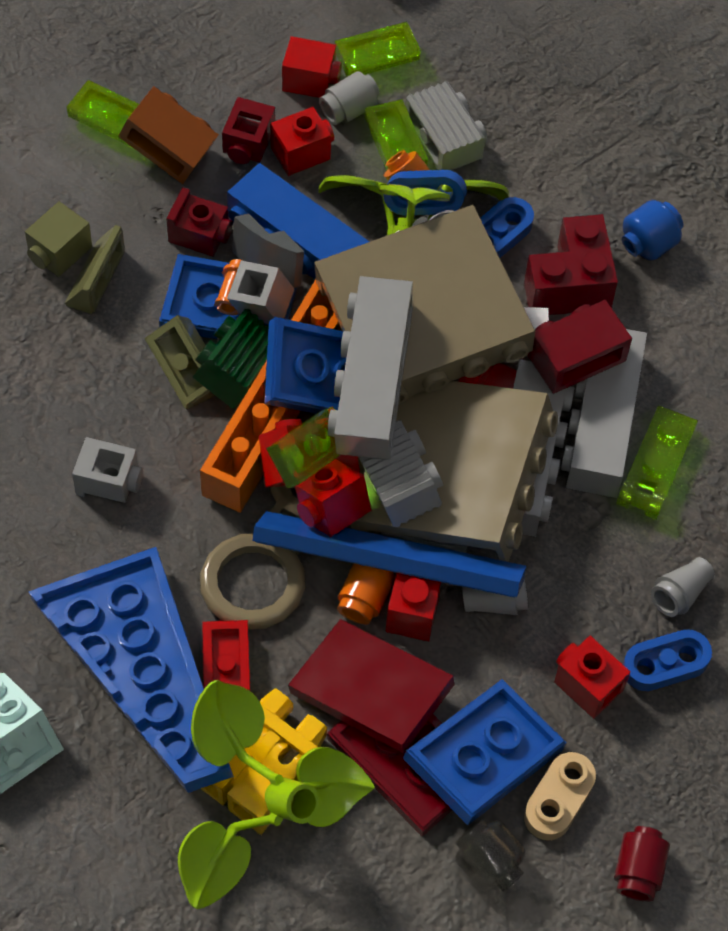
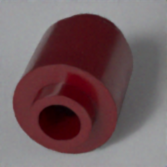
M636 826L634 832L623 834L614 880L618 882L616 889L618 894L638 901L650 902L654 900L655 893L662 888L670 850V843L662 839V832L651 827Z

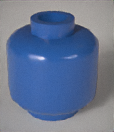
M650 200L624 218L622 243L625 249L634 257L639 255L650 261L658 259L680 242L682 237L681 229L684 226L683 220L677 209L669 202L665 201L662 203L657 200Z

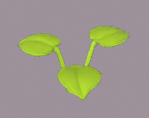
M349 175L326 177L319 185L318 193L337 187L362 186L380 194L383 198L388 224L387 235L412 227L413 223L417 220L414 219L415 206L418 203L427 199L450 201L449 194L423 187L411 189L408 186L396 184L387 185L386 183ZM464 180L467 190L488 194L500 201L509 198V190L504 185L484 180ZM440 185L445 192H453L450 186ZM383 194L402 196L408 200L406 218H398L397 225H395L393 211L387 207Z
M219 680L210 682L204 688L195 704L191 720V734L194 746L199 755L212 765H226L237 755L242 762L267 778L271 784L266 789L265 802L270 814L234 822L229 825L227 830L217 822H203L194 827L185 836L179 848L178 870L188 901L195 909L205 908L221 899L245 874L251 858V846L245 838L235 835L238 831L269 824L279 826L283 819L299 824L308 823L316 827H326L343 818L361 798L375 788L365 771L353 759L329 747L314 748L300 758L296 767L298 781L283 778L282 775L274 773L252 758L244 748L255 744L261 736L265 719L262 705L257 697L246 688Z

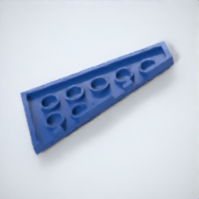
M156 547L28 591L34 604L188 793L234 777L229 762L223 766L212 765L199 755L194 746L191 734L192 714L204 687Z

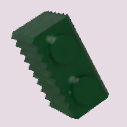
M244 309L236 320L229 315L213 334L219 339L218 343L215 344L210 340L195 358L200 367L192 377L233 409L245 397L267 360L269 325H265L263 320H258L257 315L251 314L250 309Z

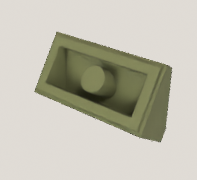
M115 225L95 243L65 301L68 307L90 314L95 312L125 253L121 226Z
M177 315L145 338L185 409H190L215 396L192 377L200 367L195 358L206 345L189 318Z

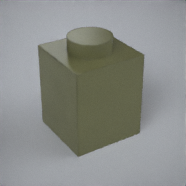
M60 201L25 231L28 247L27 254L30 260L38 268H47L58 277L93 247L89 222Z

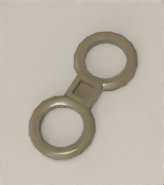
M358 457L360 473L364 475L365 469ZM270 487V491L276 501L270 512L300 518L297 511L299 501L293 496L290 488ZM253 533L239 534L222 541L208 554L200 572V593L209 611L221 621L248 620V630L266 629L283 622L299 606L306 588L305 569L297 556L299 554L298 551L256 543L252 541ZM261 553L271 556L282 565L287 575L288 584L284 594L274 604L263 609L246 610L232 605L223 597L218 587V577L222 568L232 558L241 554Z

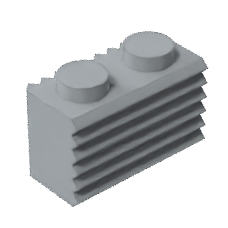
M444 81L442 84L438 83L435 87L430 86L428 90L423 89L421 92L417 91L414 95L409 94L406 97V123H409L413 134H416L417 140L420 141V145L423 146L424 151L427 152L436 169L454 170L483 158L484 146L487 142L485 127L481 121H474L472 119L465 96L461 92L455 93L448 81Z
M401 420L396 421L390 460L358 456L393 527H399L401 523H407L409 519H415L418 515H424L426 511L431 512L434 507L439 508L442 502L437 489L444 486L433 462L431 461L424 465L420 456L426 454V450L415 429L407 433Z

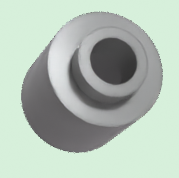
M356 71L326 89L325 95L319 98V104L325 117L331 124L337 125L340 122L346 124L378 104L377 96L380 92L375 80L369 74L364 75L360 71Z

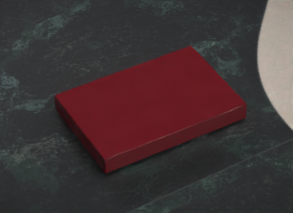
M340 619L291 680L288 687L290 694L404 753L453 688L455 682L453 675Z
M433 714L407 749L440 726L442 722ZM340 721L327 732V740L338 751L353 759L365 771L373 782L375 789L422 837L452 811L439 795L403 759L405 752L402 753L343 721Z

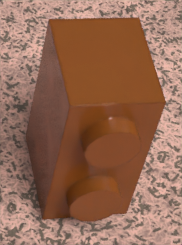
M153 86L129 116L118 137L181 184H184L209 151L219 134L212 130L205 120L195 117L181 107L173 96L161 92Z

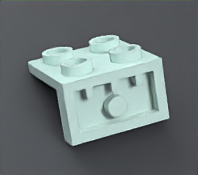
M0 673L1 794L64 750L43 710L5 673Z

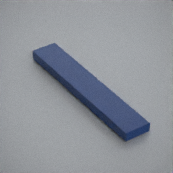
M266 511L255 524L252 540L260 544L514 598L518 596L522 587L527 567L526 565L350 528H344L337 534L329 537L317 528L307 526L301 518Z

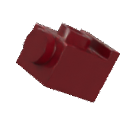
M237 97L222 131L223 153H226L232 161L238 164H247L250 160L260 163L271 139L270 123L275 121V107ZM246 117H247V118H250V119L258 120V121H261V122L252 121V120L246 119Z
M183 187L166 218L168 242L214 257L220 243H227L233 227V221L229 220L227 206L190 195V189Z

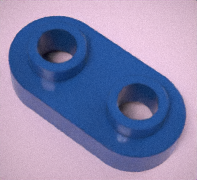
M451 170L401 171L394 174L387 183V185H404L411 189L417 187L430 188L450 195V201L447 202L427 199L418 203L415 206V215H435L445 210L456 211L461 207L467 193L466 183L463 178ZM440 185L450 186L453 192H445ZM383 194L384 201L391 211L407 216V199L402 196Z
M505 198L480 217L499 258L527 236L532 229L534 219L533 208L527 201L521 198ZM513 221L516 222L517 225H510L507 222Z
M681 630L635 644L627 651L623 661V665L631 671L627 683L641 691H652L698 677L706 670L711 660L712 648L708 639L694 630ZM687 653L692 656L694 661L685 662L680 658L679 654ZM647 666L651 669L652 674H641L637 667Z

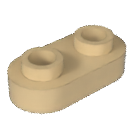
M576 752L563 753L556 757L528 800L524 813L525 825L535 837L542 840H555L563 836L569 829L590 795L596 780L594 765L587 757ZM575 769L580 773L581 777L576 780L570 779L566 776L565 770ZM552 806L556 809L558 815L547 817L542 813L541 808Z

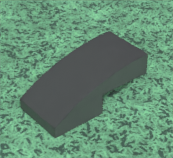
M250 214L235 216L232 252L240 260L279 268L294 288L301 287L304 250L284 230L269 234Z

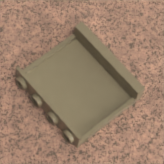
M474 205L314 262L318 288L322 296L327 295L342 331H351L353 319L347 318L348 298L350 292L357 293L360 276L413 281L414 305L399 405L403 404L410 396L424 391L427 393L437 392L446 387L450 381L464 376L467 378L477 377L493 365L504 361L507 363L517 362L533 351L535 329Z
M450 381L446 387L437 392L427 393L424 391L410 396L403 404L398 406L396 421H402L407 433L414 429L418 433L426 450V454L420 456L424 465L431 461L433 462L444 486L437 489L442 504L439 508L434 507L431 512L426 511L424 515H418L415 519H409L407 523H401L399 527H393L365 471L364 477L372 511L350 524L352 529L374 534L382 532L496 550L499 560L509 562L513 549L517 550L521 544L523 534L521 523L525 511L529 512L534 503L535 489L533 485L537 474H542L545 469L547 457L545 448L548 438L554 437L557 431L558 414L552 409L548 393Z

